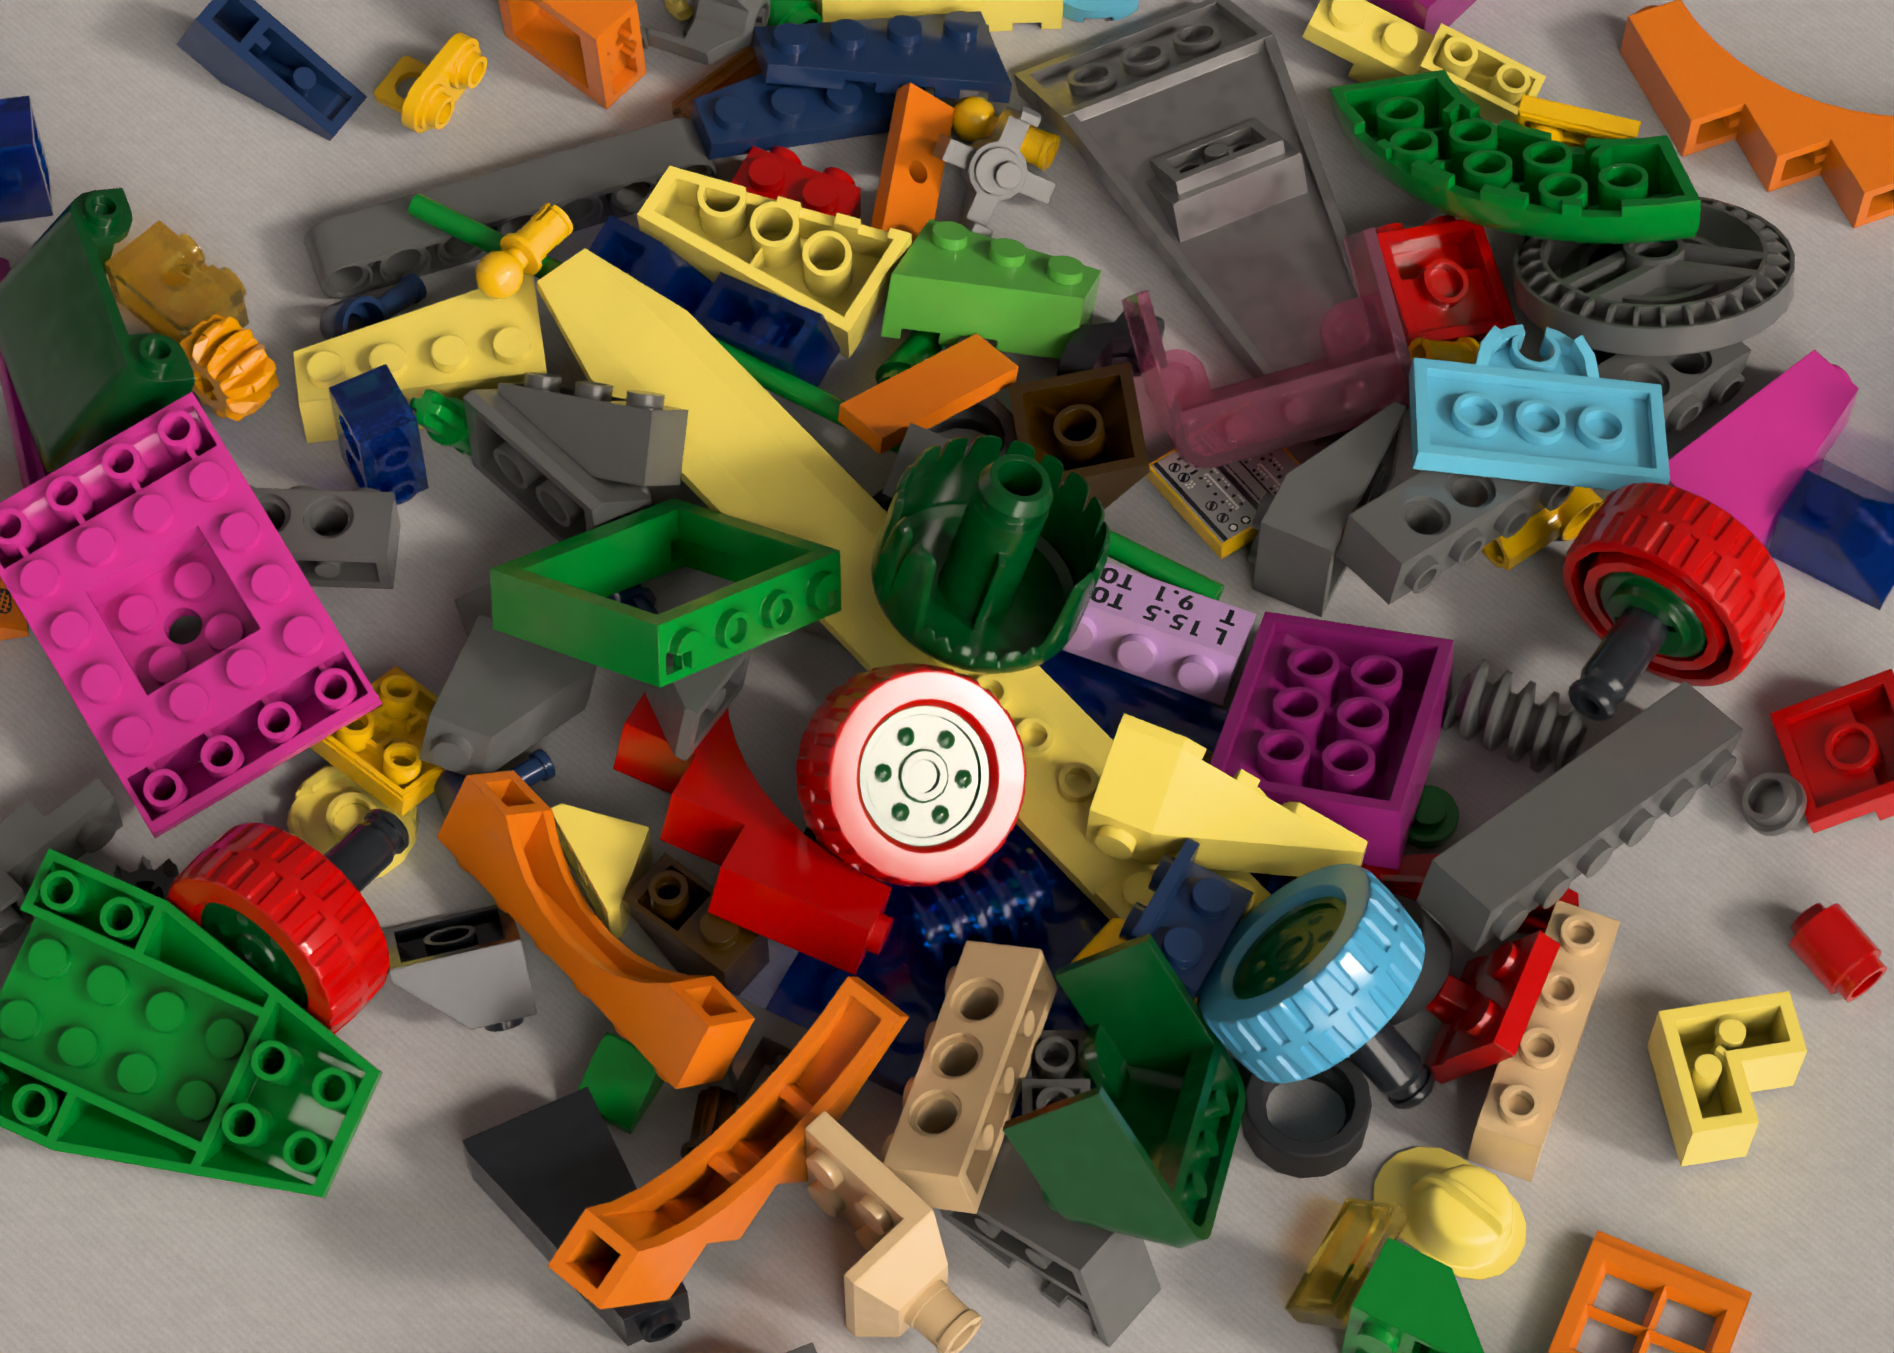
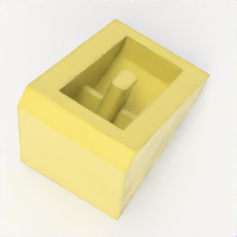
M562 803L552 807L559 842L571 871L600 921L617 939L622 937L631 916L623 906L622 898L646 874L653 858L650 828Z

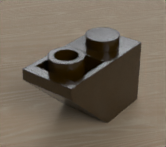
M664 853L622 898L623 906L677 972L686 975L714 976L730 993L739 996L770 962L768 938L708 913L714 887Z

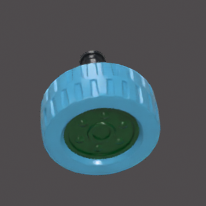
M1336 864L1319 868L1300 876L1274 892L1240 921L1198 994V1006L1204 1022L1226 1049L1249 1072L1263 1081L1278 1084L1291 1083L1317 1075L1350 1057L1379 1091L1388 1094V1100L1395 1108L1405 1110L1413 1108L1425 1100L1435 1085V1073L1428 1065H1422L1420 1056L1389 1022L1411 993L1420 975L1425 957L1424 938L1420 928L1401 903L1369 870L1353 864Z

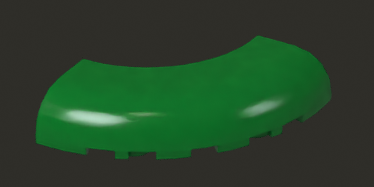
M1446 70L1329 88V99L1334 117L1345 137L1360 155L1391 184L1416 200L1443 213L1473 224L1507 233L1579 243L1622 244L1660 242L1693 238L1699 229L1701 199L1667 135L1627 139L1587 138L1585 148L1571 147L1558 141H1552V133L1529 128L1506 119L1495 125L1480 116V106L1459 90L1450 79Z

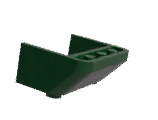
M1150 933L1057 968L1055 978L1089 1027L1084 1041V1050L1080 1053V1066L1085 1079H1090V1086L1093 1089L1007 1120L1002 1130L1040 1184L1043 1198L1052 1211L1059 1212L1066 1220L1167 1246L1183 1248L1208 1239L1212 1233L1245 1108L1246 1096L1243 1081L1235 1063L1220 1040L1204 1022L1202 1013Z

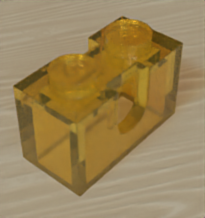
M160 220L105 262L115 300L154 333L170 337L179 344L192 327L201 320H207L214 314L225 318L230 316L236 319L242 328L249 324L244 301L247 293L238 276L227 267L218 269L213 264L210 267L204 263L205 255L189 235L185 233L177 235Z

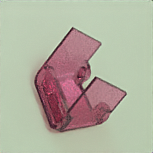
M1375 227L1343 238L1359 297L1334 305L1323 316L1320 324V339L1326 357L1323 359L1211 390L1205 367L1194 354L1181 349L1165 351L1149 291H1142L1121 299L1146 392L1177 454L1185 463L1199 469L1214 468L1356 428L1394 402L1407 406L1406 410L1410 407L1409 371L1412 361Z

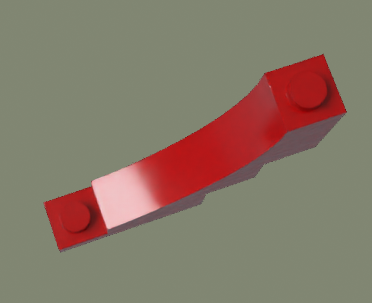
M645 690L624 723L613 769L672 794L660 836L661 841L721 866L708 913L855 975L867 951L879 955L889 935L894 918L885 915L884 911L892 887L857 871L828 853L799 830L777 808L762 790L743 758L734 736L728 708L687 761L674 756L647 699Z

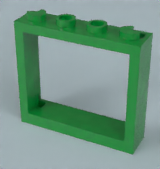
M675 498L490 568L494 630L659 688L841 611L840 550ZM683 566L735 582L732 585L658 615L606 598ZM670 653L673 654V666L666 668V654Z

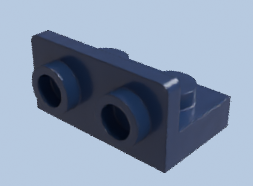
M1187 838L1176 858L1167 853L1162 857L1148 886V889L1155 892L1148 906L1139 902L1135 903L1122 927L1119 938L1127 942L1150 933L1195 1001L1247 911L1254 892L1194 863L1200 843Z

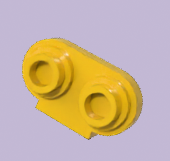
M459 32L448 40L429 65L409 56H403L375 89L374 97L378 103L401 113V121L406 128L417 133H423L430 129L440 130L449 122L455 108V102L466 90V87L473 89L481 82L485 75L488 61L485 56L481 55L477 39ZM418 78L410 88L405 99L397 94L396 88L403 80Z

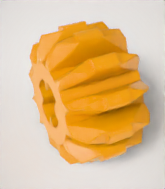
M214 314L207 320H201L188 331V334L180 342L195 376L192 391L200 398L203 406H210L215 414L223 419L228 417L239 422L247 415L254 414L271 398V394L279 386L278 376L275 373L277 369L276 364L265 353V345L258 343L250 329H243L238 321L230 316L225 318Z

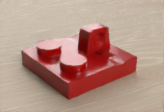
M1539 930L1516 941L1505 942L1499 948L1492 950L1489 955L1478 956L1468 960L1459 980L1448 974L1447 980L1435 998L1424 1007L1441 1021L1423 1064L1428 1065L1435 1073L1436 1081L1444 1084L1515 1056L1560 948L1558 942Z

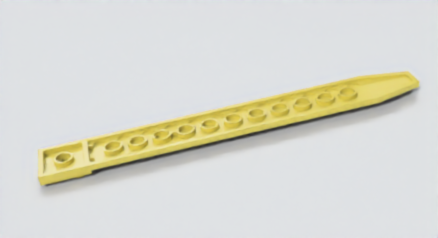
M586 248L537 281V289L589 382L613 385L612 396L625 399L627 390L664 394V406L688 410L681 479L713 511L840 550L841 611L819 620L825 628L868 672L875 667L885 665L927 664L953 669L956 673L968 675L977 680L981 687L989 689L1012 717L1024 748L1027 776L1024 800L1016 824L1109 920L1111 918H1120L1126 921L1136 902L1148 906L1155 892L1148 889V886L1158 865L1146 864L1131 857L1128 859H1118L1102 852L1095 843L1085 840L1089 810L1113 740L1039 665L1026 670L1003 674L970 672L946 665L929 657L900 635L885 616L877 601L871 576L873 550L887 512L687 310ZM1208 869L1254 892L1243 918L1271 895L1248 872Z

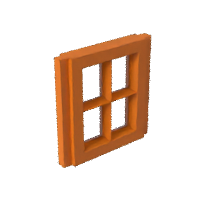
M1597 1230L1548 1353H1582L1576 1350L1588 1317L1636 1336L1637 1339L1631 1353H1646L1650 1343L1675 1353H1730L1752 1292ZM1606 1274L1654 1293L1642 1325L1593 1306ZM1667 1298L1716 1318L1704 1350L1655 1331Z

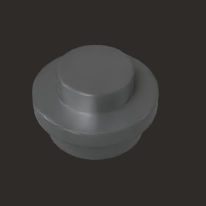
M1767 772L1758 775L1749 782L1742 796L1743 813L1747 823L1756 832L1766 836H1776L1791 830L1802 818L1807 804L1806 792L1802 785L1792 776L1783 773Z

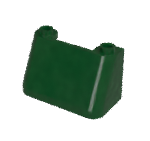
M123 188L93 190L80 194L0 281V349L40 461L48 473L56 471L192 392L195 382V376L188 357L181 345L175 340L159 333L128 335L108 282L107 272L114 244L121 242L127 237L133 221L132 211Z

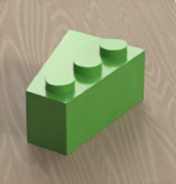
M929 219L891 274L881 337L900 339L901 330L909 329L939 333L938 344L955 345L959 341V336L970 337L977 333L983 339L997 340L996 349L1000 352L1061 359L1066 345L1081 325L1091 324L1102 270L1085 266L1081 261L1070 256H1052L1028 249L1022 243L1013 239H995L968 231L965 226L956 222H938Z

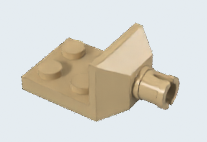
M824 1111L805 1128L806 1164L809 1185L807 1190L813 1201L826 1214L836 1217L840 1213L857 1229L855 1232L856 1237L867 1251L844 1274L846 1328L855 1337H900L911 1327L937 1348L938 1353L960 1352L979 1330L982 1324V1317L974 1309L967 1307L950 1291L951 1289L948 1286V1262L933 1209Z

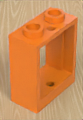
M498 0L505 37L606 110L647 73L637 2L634 0Z

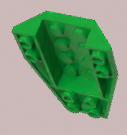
M49 848L20 910L35 916V919L0 991V1127L54 1151L326 1198L383 1072L174 904Z

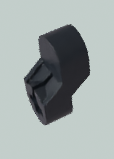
M1128 306L1115 322L1081 325L1065 347L1058 365L1057 376L1126 362L1131 363L1133 377L1141 376L1154 359L1160 347L1165 329V321L1161 317L1136 307Z

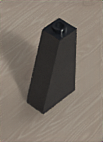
M588 1087L462 1140L467 1166L473 1180L549 1262L586 1208L612 1202L637 1189ZM683 1281L669 1300L601 1310L579 1293L627 1346L643 1339L648 1343L663 1340L678 1331L682 1326V1322L691 1319L688 1291Z

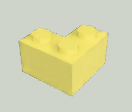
M1790 991L1658 1011L1647 1048L1680 1167L1745 1157L1759 1124L1750 1092L1794 1085L1807 1049Z

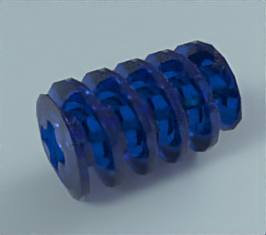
M1028 847L1019 852L1018 867L1010 858L1006 856L999 857L994 861L993 875L985 866H981L976 871L969 872L968 884L963 878L953 882H944V894L937 885L920 886L918 902L911 892L905 890L906 906L916 937L922 949L937 968L944 966V945L951 944L961 957L966 941H969L970 936L976 935L980 942L994 944V928L1000 926L1011 942L1017 941L1019 939L1018 920L1022 918L1027 920L1036 934L1043 932V911L1051 910L1053 912L1054 900L1046 873L1039 858L1031 848Z

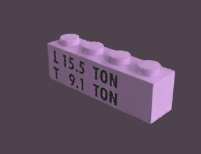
M1106 562L1077 631L1062 650L1223 706L1242 664L1256 614Z

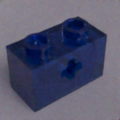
M30 96L0 99V223L53 216L50 170Z
M720 272L693 315L712 336L816 387L820 385L841 350L823 314Z

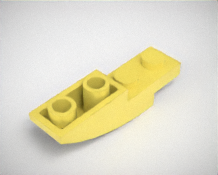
M1320 0L1302 38L1353 63L1347 77L1360 83L1446 70L1450 79L1459 90L1480 106V116L1493 124H1498L1504 119L1516 123L1522 95L1537 97L1546 76L1441 23L1435 35H1432L1365 0Z

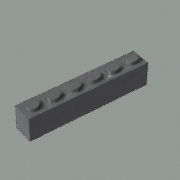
M1683 682L1434 858L1416 902L1473 952H1476L1496 936L1501 941L1506 940L1518 930L1530 911L1539 905L1544 909L1554 905L1567 891L1570 883L1578 876L1583 874L1587 878L1592 877L1607 863L1615 849L1624 843L1628 847H1633L1646 836L1655 820L1666 813L1668 816L1674 817L1687 806L1696 790L1705 784L1715 787L1722 782L1731 772L1737 761L1732 752L1743 729L1689 683Z

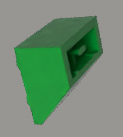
M1388 1237L1352 1304L1341 1353H1484L1452 1268Z

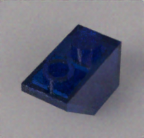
M613 215L609 216L588 249L590 252L687 310L704 328L726 295L724 290L662 242Z

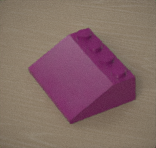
M1265 611L1210 765L1231 777H1234L1239 770L1243 769L1260 779L1258 788L1266 794L1267 798L1281 806L1287 802H1300L1365 839L1368 843L1362 864L1399 870L1452 698L1454 640Z

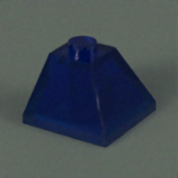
M1823 459L1807 469L1780 513L1768 552L1773 558L1881 610L1894 588V493Z

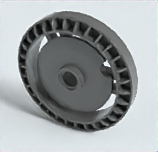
M1699 197L1701 199L1699 229L1693 238L1660 242L1612 244L1549 240L1523 235L1514 249L1513 293L1519 308L1528 319L1545 331L1546 327L1560 331L1573 340L1583 335L1591 349L1638 356L1685 355L1711 351L1736 344L1759 334L1773 325L1787 311L1794 296L1795 254L1784 234L1763 217L1733 204ZM1560 267H1561V279H1560L1559 277H1557V276L1555 275V273H1554V272H1555L1556 270H1558Z

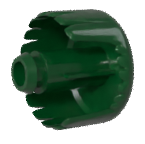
M980 435L976 437L966 453L967 437L951 438L942 449L940 445H933L922 451L915 459L913 465H909L900 477L873 550L871 576L874 593L885 616L900 635L915 648L939 662L961 670L985 674L1012 673L1035 667L1051 659L1071 640L1077 631L1107 562V551L1110 545V530L1104 521V508L1101 501L1093 496L1084 510L1090 492L1087 480L1080 474L1071 472L1064 484L1061 485L1064 476L1061 461L1048 454L1043 457L1039 464L1034 460L1035 449L1030 444L1017 440L1013 441L1005 454L1000 457L1002 440L997 436Z

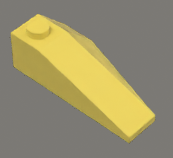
M1124 713L1089 810L1085 840L1095 843L1102 852L1118 859H1128L1131 857L1146 864L1158 865L1166 853L1176 858L1187 838H1190L1200 843L1194 863L1206 869L1300 877L1319 868L1336 864H1353L1361 867L1368 843L1365 839L1300 802H1287L1281 806L1267 798L1266 794L1258 788L1260 779L1243 769L1239 770L1234 777H1231L1202 760L1207 750L1203 746L1187 737Z

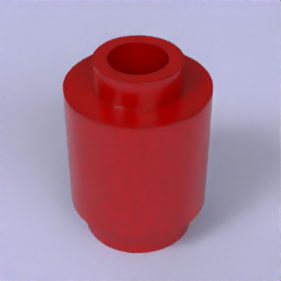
M1816 903L1805 910L1790 927L1795 933L1789 943L1790 949L1830 994L1839 993L1846 1002H1851L1867 992L1887 971V967L1879 959L1881 950L1838 903L1827 908L1821 903Z

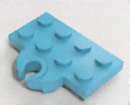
M1523 324L1512 325L1502 330L1494 325L1482 340L1474 364L1413 358L1409 371L1413 469L1613 491L1632 483L1651 482L1668 485L1670 481L1661 384L1600 378L1595 354L1583 335L1573 340L1560 331L1546 327L1539 354L1544 361L1536 362L1527 359L1520 353L1526 334Z

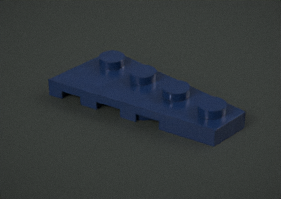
M761 73L695 98L690 115L708 160L748 154L753 146L769 151L774 146L789 148L889 132L896 94L875 92V88H871L861 81L847 80L843 89L766 83ZM917 86V87L923 89L924 91H926V90H925V87Z

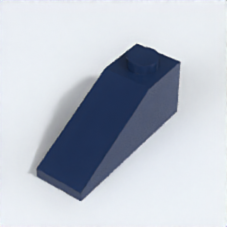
M212 0L176 44L222 84L329 141L367 98L365 94L255 0Z

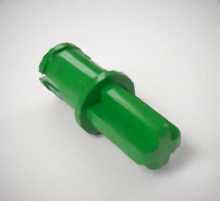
M426 389L421 398L413 397L411 399L409 409L416 413L415 422L426 429L427 434L434 442L441 446H454L460 453L463 454L465 451L468 456H472L463 401L458 398L444 397L433 389Z

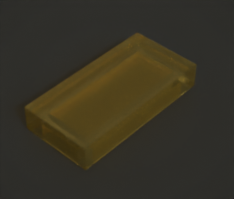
M1346 1198L1288 1300L1285 1309L1297 1322L1347 1329L1352 1304L1387 1238L1390 1237L1396 1241L1398 1240L1409 1220L1407 1214L1395 1203Z

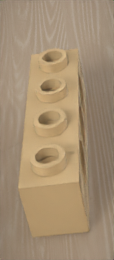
M1559 900L1556 902L1545 934L1558 942L1560 948L1515 1056L1498 1063L1475 1127L1467 1160L1529 1182L1532 1181L1610 959L1621 921Z
M966 941L958 965L953 966L948 972L945 982V1000L937 1021H932L926 1030L922 1061L916 1077H911L905 1086L902 1114L894 1134L887 1136L881 1153V1162L931 1208L977 1214L1005 1136L1002 1130L1004 1123L1011 1119L1022 1089V1079L1026 1078L1058 989L1041 949Z

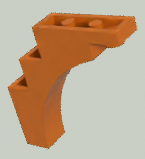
M1675 0L1660 6L1649 5L1627 17L1620 54L1682 157L1736 140L1767 193L1821 175L1853 229L1894 215V116L1854 111L1819 102L1788 90L1761 76L1720 46L1694 19L1682 0Z

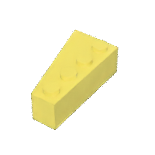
M523 274L524 281L518 292L507 299H493L484 294L479 288L293 351L298 403L307 444L425 429L415 422L416 413L409 409L411 399L413 397L421 398L426 389H433L444 397L458 398L463 401V397L471 390L498 389V383H524L525 372L547 373L534 276Z

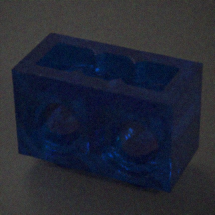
M384 364L329 387L341 455L358 487L373 488L381 492H394L397 505L411 500L417 493L428 489L418 421L388 366Z

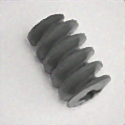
M1484 659L1471 673L1465 676L1445 717L1442 727L1444 731L1451 728L1461 718L1460 737L1470 741L1484 728L1483 747L1486 750L1492 752L1508 739L1507 758L1515 763L1531 750L1530 768L1536 773L1543 771L1553 760L1555 761L1554 773H1556L1576 759L1584 740L1587 726L1582 724L1583 715L1574 707L1565 715L1558 713L1560 693L1553 691L1541 705L1535 703V682L1530 680L1518 694L1511 692L1513 672L1506 670L1493 684L1488 681L1489 661Z

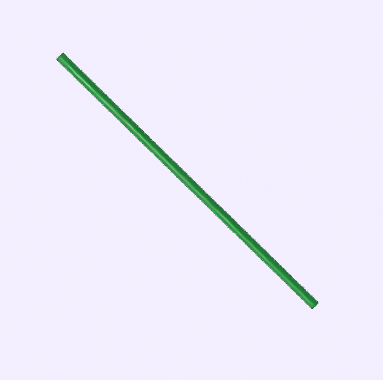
M420 193L416 194L411 200L408 208L410 216L486 253L502 251L500 241L505 236L504 234ZM546 255L541 261V270L533 276L541 279L563 263ZM714 337L764 389L846 428L838 421L839 407L845 400ZM902 443L890 450L898 454ZM1110 530V545L1107 557L1150 578L1217 601L1221 598L1224 585Z

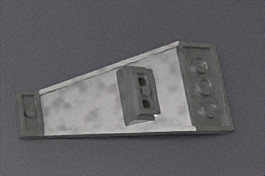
M1205 0L1014 74L1018 95L1067 137L1286 419L1315 446L1337 441L1394 402L1407 406L1406 409L1410 408L1409 370L1397 361L1390 352L1275 35L1231 0Z

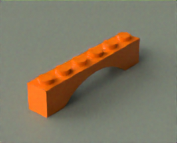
M514 770L466 775L437 835V839L456 857L457 864L474 876L493 896L496 905L502 911L512 916L530 935L535 946L542 953L549 956L573 981L577 991L589 998L613 1023L616 1032L630 1041L654 1066L655 1072L662 1080L671 1084L675 1089L722 1081L755 1018L714 976L686 975L660 968L634 954L608 931L589 907L572 877L559 842L552 809Z

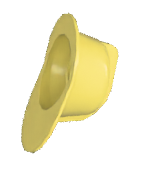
M1418 1146L1399 1152L1382 1166L1374 1181L1373 1203L1381 1222L1395 1236L1420 1253L1451 1267L1454 1275L1459 1278L1484 1280L1501 1275L1516 1263L1525 1245L1526 1222L1519 1203L1512 1197L1503 1182L1490 1171L1480 1166H1474L1462 1157L1442 1148Z

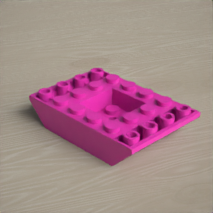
M193 392L0 502V576L155 839L382 705L372 685ZM194 616L202 620L201 632L194 641L187 644H176L170 641V628L179 618Z

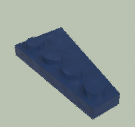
M954 11L948 14L898 15L891 18L841 19L835 22L784 23L778 26L754 27L752 47L766 83L843 89L847 80L861 81L865 85L875 88V92L896 94L900 85H906L911 82L916 86L934 88V97L959 99L960 90L988 92V102L1009 103L1012 83L981 11Z

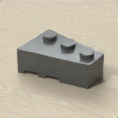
M1006 1135L1002 1141L977 1214L940 1209L943 1218L1008 1269L1018 1261L1049 1283L1043 1290L1042 1295L1058 1308L1069 1299L1090 1315L1096 1327L1093 1330V1335L1109 1348L1161 1290L1144 1240L1066 1220L1059 1212L1052 1211L1043 1198L1040 1184Z

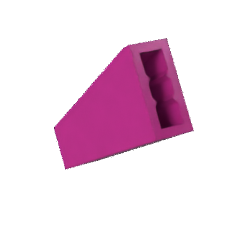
M1814 349L1669 459L1670 481L1668 485L1692 492L1724 509L1746 526L1766 546L1847 425L1859 388L1852 383L1845 370L1836 364L1828 362Z

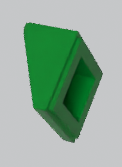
M606 1032L596 1048L578 1090L588 1087L604 1121L631 1134L665 1081L657 1075L654 1066L633 1044Z

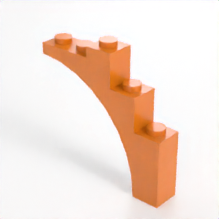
M848 976L819 1018L790 1054L728 1120L677 1164L644 1186L612 1202L586 1208L547 1266L600 1310L669 1300L707 1243L740 1240L777 1184L808 1181L805 1128L824 1111L839 1123V1120L909 1016L859 977Z

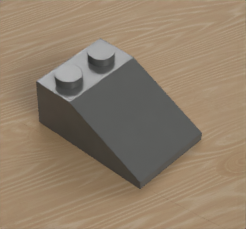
M1397 402L1392 403L1287 473L1275 496L1269 493L1263 496L1252 524V528L1259 531L1248 556V561L1256 564L1252 589L1322 617L1347 568V565L1337 557V553L1349 514L1386 493L1395 475L1407 406Z

